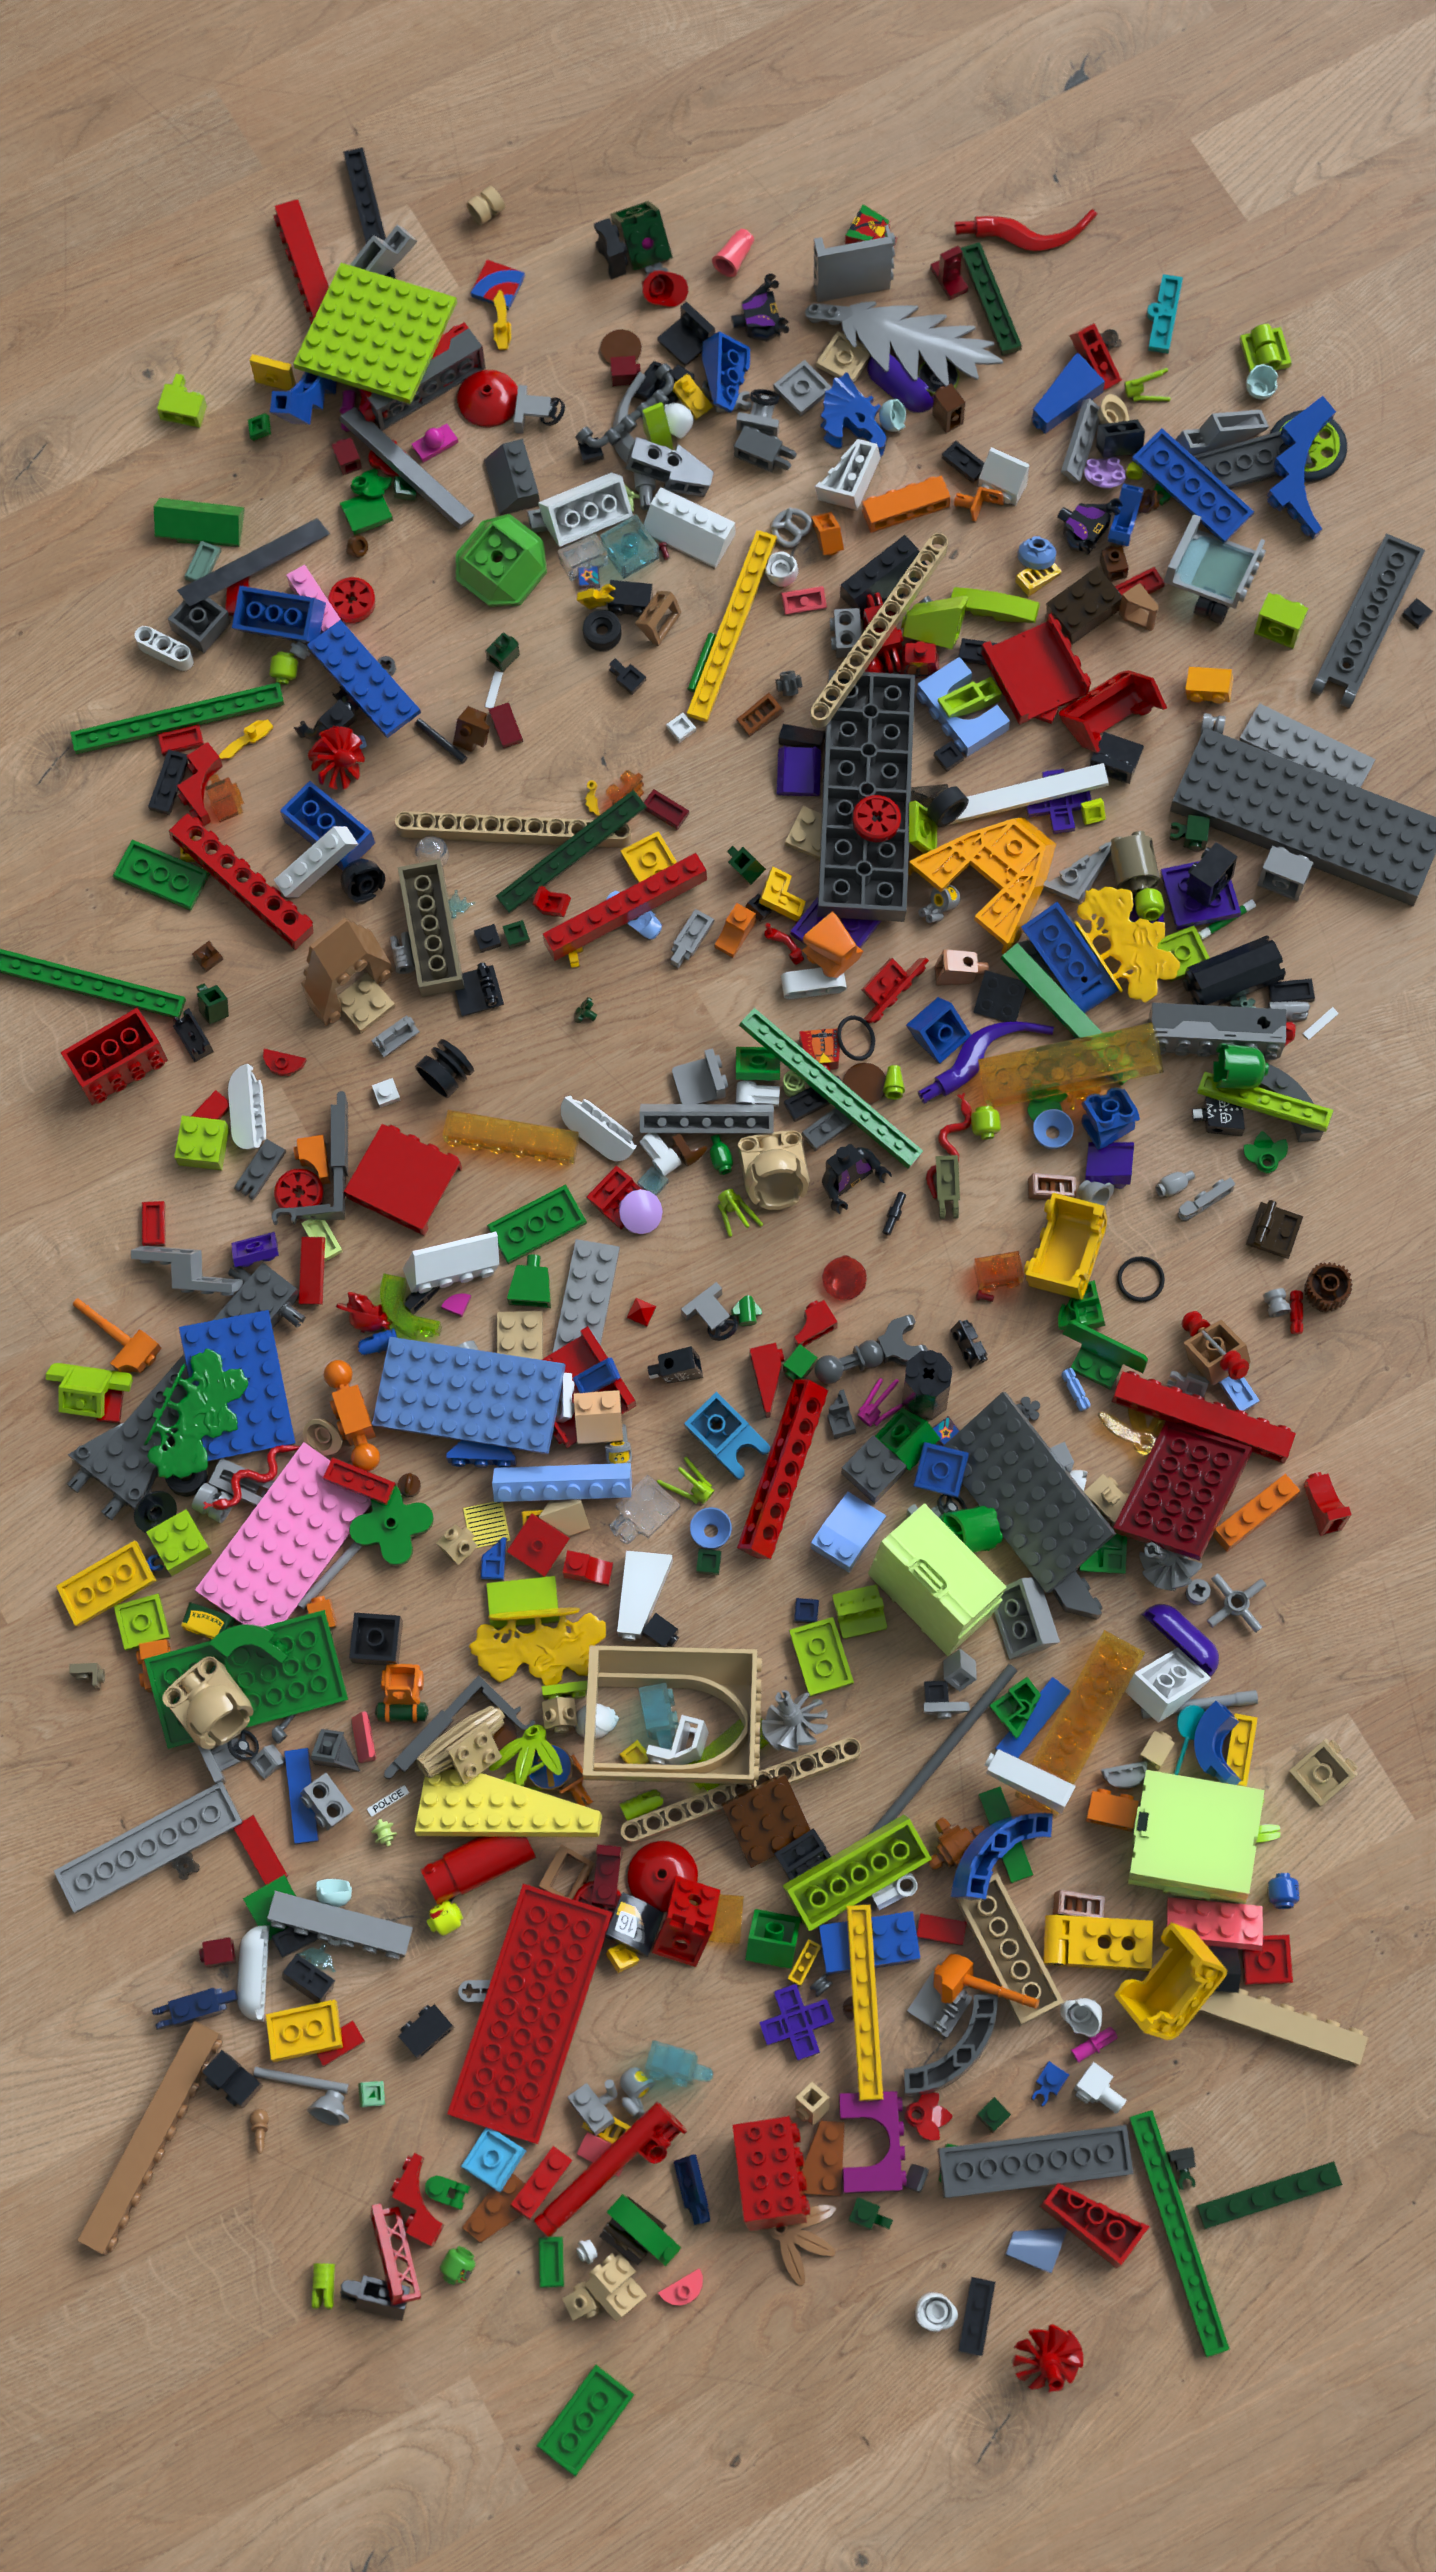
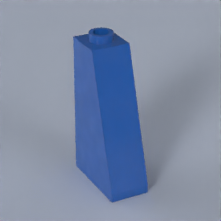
M1079 353L1074 355L1033 409L1032 422L1037 429H1041L1045 434L1081 409L1083 400L1089 398L1093 400L1103 393L1105 381Z

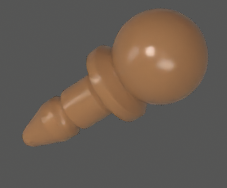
M256 2109L250 2115L251 2131L255 2133L257 2152L262 2154L265 2146V2132L268 2131L269 2115L263 2109Z

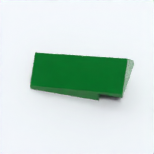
M159 498L154 505V535L157 538L176 539L177 543L200 544L203 541L211 545L240 547L245 508Z

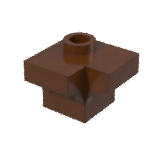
M468 706L457 718L453 745L473 752L476 745L484 747L487 744L490 726L486 724L487 713Z

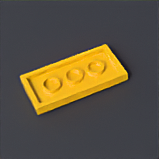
M132 1541L58 1584L56 1587L74 1625L79 1627L157 1581L138 1542Z

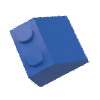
M939 997L906 1025L916 1042L939 1064L971 1036L953 1004Z

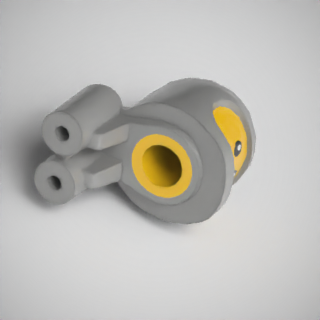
M948 885L940 892L934 888L931 893V904L920 908L918 911L920 917H926L928 923L941 921L944 917L943 912L958 906L960 902L958 889Z
M622 1424L623 1441L607 1442L605 1446L608 1464L632 1462L631 1444L627 1442L625 1424Z
M630 2068L623 2073L620 2080L622 2089L628 2095L627 2098H622V2105L633 2118L639 2119L645 2113L640 2099L655 2085L653 2079H647L640 2068Z

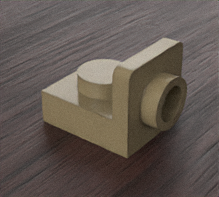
M98 1663L69 1664V1673L76 1677V1680H90V1676H92L93 1687L101 1689V1683L105 1682V1671L101 1669Z

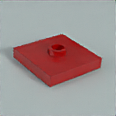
M531 1513L506 1552L545 1577L570 1537Z
M1263 1935L1262 1951L1242 1949L1244 1985L1293 1983L1290 1935Z

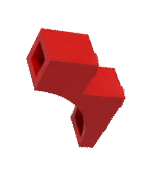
M209 742L187 755L189 761L187 767L193 776L177 785L180 793L177 795L184 806L188 804L191 808L189 811L193 818L197 817L204 826L211 822L204 806L205 790L212 776L223 767L220 757Z
M414 2153L412 2157L408 2156L402 2167L405 2171L401 2179L396 2178L391 2188V2191L394 2192L392 2197L417 2210L415 2215L411 2213L406 2221L405 2227L408 2228L406 2233L434 2247L444 2224L439 2222L429 2212L423 2202L419 2178L425 2158Z

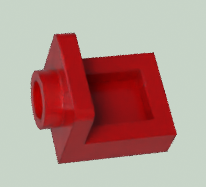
M539 886L534 897L533 906L543 915L564 917L571 897L564 893L549 892L544 886Z

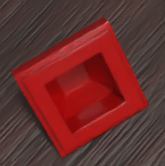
M635 1298L627 1319L647 1327L656 1306Z

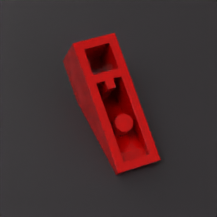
M1095 323L1087 325L1069 335L1077 353L1105 381L1104 390L1122 381Z
M776 1342L749 1349L766 1418L771 1417L781 1373V1362H785L782 1348L777 1349Z

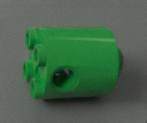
M977 1506L972 1509L947 1512L939 1517L974 1554L981 1551H990L1002 1542L1003 1535L997 1520V1512L992 1507Z

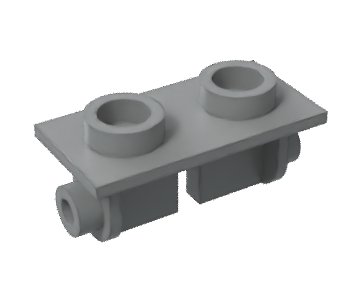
M406 1015L371 1041L383 1057H386L420 1031L414 1025L415 1023L412 1018Z

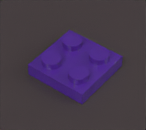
M275 1232L231 1243L235 1267H248L253 1262L261 1260L270 1261L279 1256Z

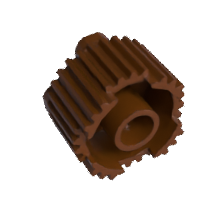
M1331 1262L1328 1264L1319 1263V1266L1316 1265L1311 1270L1304 1285V1294L1307 1295L1306 1299H1309V1304H1313L1312 1307L1316 1306V1309L1320 1312L1327 1313L1329 1311L1332 1312L1333 1309L1337 1310L1338 1307L1341 1308L1351 1294V1287L1353 1285L1351 1283L1352 1279H1350L1351 1273H1348V1269H1344L1345 1266H1336V1263L1332 1265ZM1325 1284L1326 1286L1331 1285L1332 1289L1326 1288Z

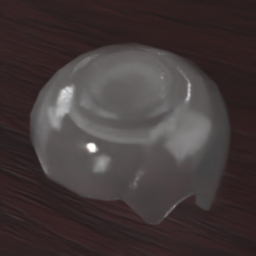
M432 835L418 841L415 854L419 863L440 859L442 866L447 864L449 850L442 838Z

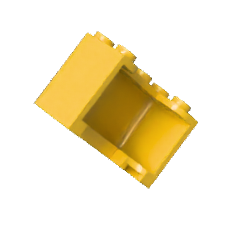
M1052 1193L1051 1199H1047L1044 1207L1048 1223L1046 1228L1043 1227L1041 1230L1040 1247L1035 1249L1032 1259L1026 1261L1024 1274H1026V1281H1028L1030 1287L1082 1300L1107 1227L1108 1218L1105 1206Z
M1171 1922L1161 1935L1163 1944L1170 1948L1164 1952L1163 1957L1150 1970L1148 1976L1143 1982L1136 1979L1125 1980L1114 1994L1144 2033L1165 2040H1172L1181 2034L1227 1974L1226 1968L1195 1931Z

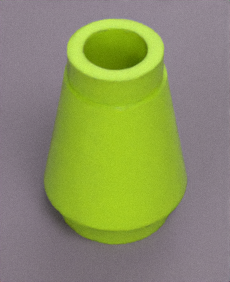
M891 1065L887 1068L883 1088L885 1097L891 1100L902 1098L905 1092L901 1068L897 1065Z

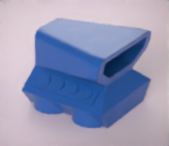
M1111 1088L1107 1091L1106 1095L1102 1096L1091 1094L1086 1098V1101L1081 1103L1086 1111V1114L1081 1119L1082 1125L1098 1150L1135 1130V1121L1140 1120L1138 1109L1125 1089Z

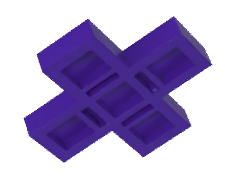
M1064 769L1042 772V778L1064 773ZM1090 790L1026 806L1028 818L1050 815L1053 834L1075 831L1072 811L1081 810V803L1092 800Z
M797 1984L774 1991L781 2015L759 2022L767 2046L790 2038L797 2061L819 2054L820 2051L813 2030L835 2022L827 1999L804 2006Z

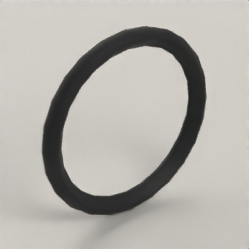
M856 1015L845 1017L840 1022L837 1029V1040L842 1052L850 1059L856 1061H863L869 1058L875 1048V1034L870 1024L862 1017ZM850 1020L860 1021L870 1033L871 1046L869 1051L863 1056L852 1055L843 1045L841 1037L842 1028Z
M1138 1256L1130 1258L1122 1264L1118 1271L1117 1282L1119 1289L1127 1298L1137 1302H1147L1161 1293L1165 1277L1162 1268L1156 1261L1148 1257ZM1136 1261H1145L1152 1264L1158 1270L1160 1284L1152 1295L1136 1297L1126 1291L1122 1283V1274L1129 1264Z

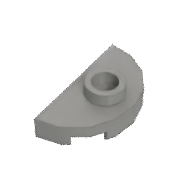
M932 1702L923 1705L924 1714L937 1715L938 1719L952 1718L951 1715L970 1711L969 1703Z
M1147 1761L1101 1769V1773L1111 1786L1118 1789H1130L1137 1786L1144 1779Z

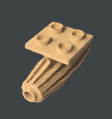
M486 1707L464 1718L436 1738L416 1758L417 1765L426 1777L431 1778L455 1766L462 1783L466 1784L501 1759V1754L492 1736L504 1725V1713L499 1707Z

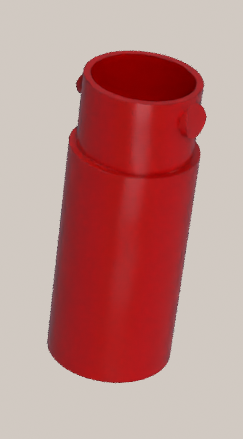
M479 1836L443 1854V1858L427 1864L420 1870L436 1903L439 1905L459 1894L464 1895L537 1857L527 1837Z

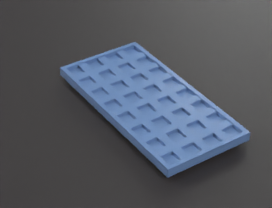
M389 1337L372 1425L374 1427L549 1454L566 1365L552 1361Z

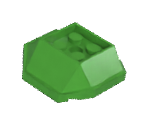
M511 514L483 520L456 552V580L489 607L521 605L547 574L543 540ZM497 556H503L500 562H494Z

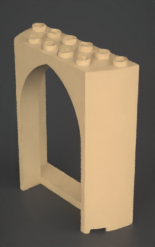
M589 1646L583 1779L594 1781L754 1784V1780H759L761 1679H757V1672H762V1658H757V1649ZM598 1687L683 1688L702 1691L719 1698L729 1705L744 1725V1730L732 1746L720 1755L704 1762L689 1765L594 1763Z

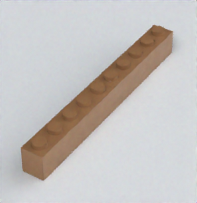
M196 2021L193 2022L77 2241L104 2255L115 2249L119 2240L116 2237L120 2229L124 2230L130 2220L128 2214L131 2208H135L141 2200L142 2194H140L142 2187L144 2185L147 2186L154 2174L151 2170L155 2163L159 2164L165 2154L163 2148L167 2140L171 2141L177 2131L175 2125L178 2119L182 2120L187 2113L188 2106L186 2104L190 2097L194 2098L199 2090L200 2084L198 2082L202 2075L205 2076L202 2071L209 2065L213 2053L217 2054L223 2044L221 2034Z

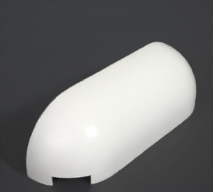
M249 1064L240 1066L232 1074L228 1084V1097L233 1141L240 1148L256 1149L266 1139V1123L261 1080H256L252 1072L254 1068Z
M572 1096L564 1098L561 1104V1116L565 1125L572 1132L610 1160L623 1161L633 1153L636 1145L632 1141L633 1135L586 1099H583L581 1102L573 1100Z
M265 1925L249 1930L242 1938L239 1949L237 2004L244 2016L258 2022H264L269 1939V1926Z

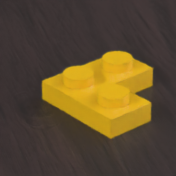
M772 867L767 876L759 903L798 922L806 901L787 892L792 876Z

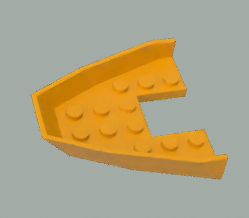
M1013 818L969 832L910 860L908 863V875L910 876L915 871L938 891L942 892L970 864L1001 890L975 915L974 921L1003 944L1001 953L1005 954L1020 940L1023 933L1021 926L1028 922L1041 895L1056 843L1026 818Z

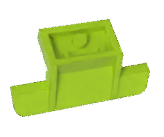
M63 1363L52 1364L46 1372V1380L61 1382L59 1386V1412L96 1418L104 1416L105 1393L108 1389L129 1392L133 1382L130 1373Z

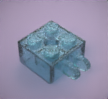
M666 1682L639 1687L648 1737L652 1740L658 1739L660 1748L671 1750L673 1746L672 1737L676 1736L675 1729H678L679 1726L677 1712L671 1711V1707L675 1706L672 1688L667 1689Z
M652 2041L645 2070L649 2073L650 2078L664 2081V2077L672 2079L674 2085L684 2088L687 2087V2084L693 2085L694 2080L708 2083L714 2078L711 2068L698 2064L699 2060L694 2051Z

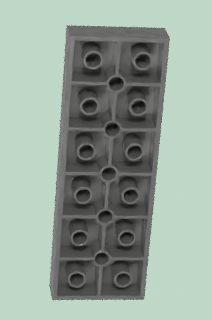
M829 670L828 682L837 670ZM864 672L830 722L826 725L817 917H826L831 912H834L838 918L905 921L907 911L909 802L911 801L915 675ZM845 678L838 680L842 684H846L849 682ZM830 695L827 699L834 701L837 697ZM871 795L885 796L894 801L901 813L900 827L891 839L884 842H870L860 837L855 831L852 822L853 812L858 802L865 797ZM874 815L873 821L875 822L876 820H878V822H880L881 817H875Z
M1204 728L1170 809L1171 812L1188 818V815L1210 817L1209 827L1271 850L1272 846L1283 847L1289 853L1307 857L1313 862L1312 867L1413 907L1436 854V817L1208 728Z

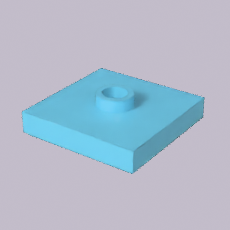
M486 2127L461 2167L498 2192H501L526 2150L499 2132Z

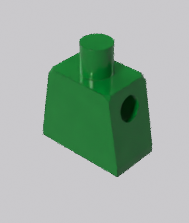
M535 1254L527 1255L526 1265H516L507 1296L509 1305L551 1308L549 1271L547 1267H540L541 1256Z

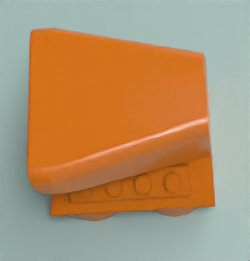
M834 912L828 914L803 937V942L807 946L802 952L807 955L809 962L818 964L827 977L838 978L856 963L863 953V950L856 945Z

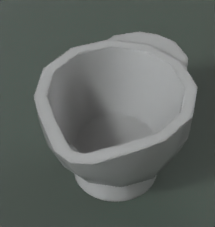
M1086 1180L1079 1186L1077 1194L1081 1197V1200L1106 1206L1114 1192V1185Z
M328 2090L325 2096L318 2098L307 2109L313 2117L328 2125L339 2126L349 2121L348 2115L344 2113V2105L342 2104L344 2096L334 2090Z

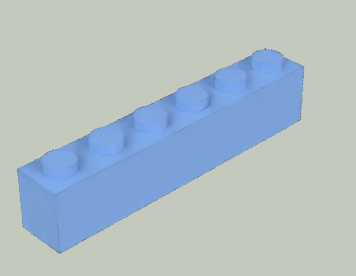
M631 1463L494 1468L492 1480L494 1502L629 1498L632 1493Z

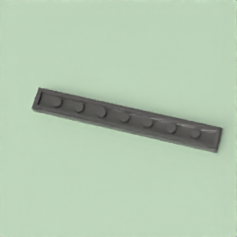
M356 407L340 416L339 421L456 528L461 529L473 520L474 514L374 423L366 421L363 414Z

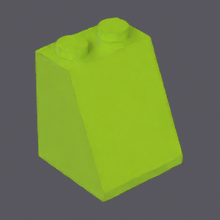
M961 596L914 604L912 609L907 610L906 616L903 617L901 628L904 629L903 636L953 649L960 635L969 597Z

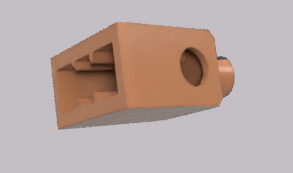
M943 949L935 964L936 985L971 984L977 975H984L985 970H988V962H977V953Z

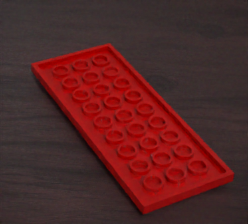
M522 1885L447 2113L448 2115L539 2144L613 1912L530 1885Z

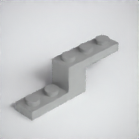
M140 1246L131 1250V1259H139L140 1263L160 1261L162 1265L171 1264L172 1288L181 1289V1292L184 1293L201 1290V1294L221 1292L223 1296L234 1295V1292L243 1286L242 1279L202 1276L201 1250Z

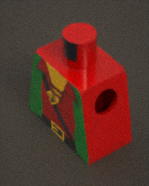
M862 204L845 235V245L884 238L885 225H888L890 231V221Z

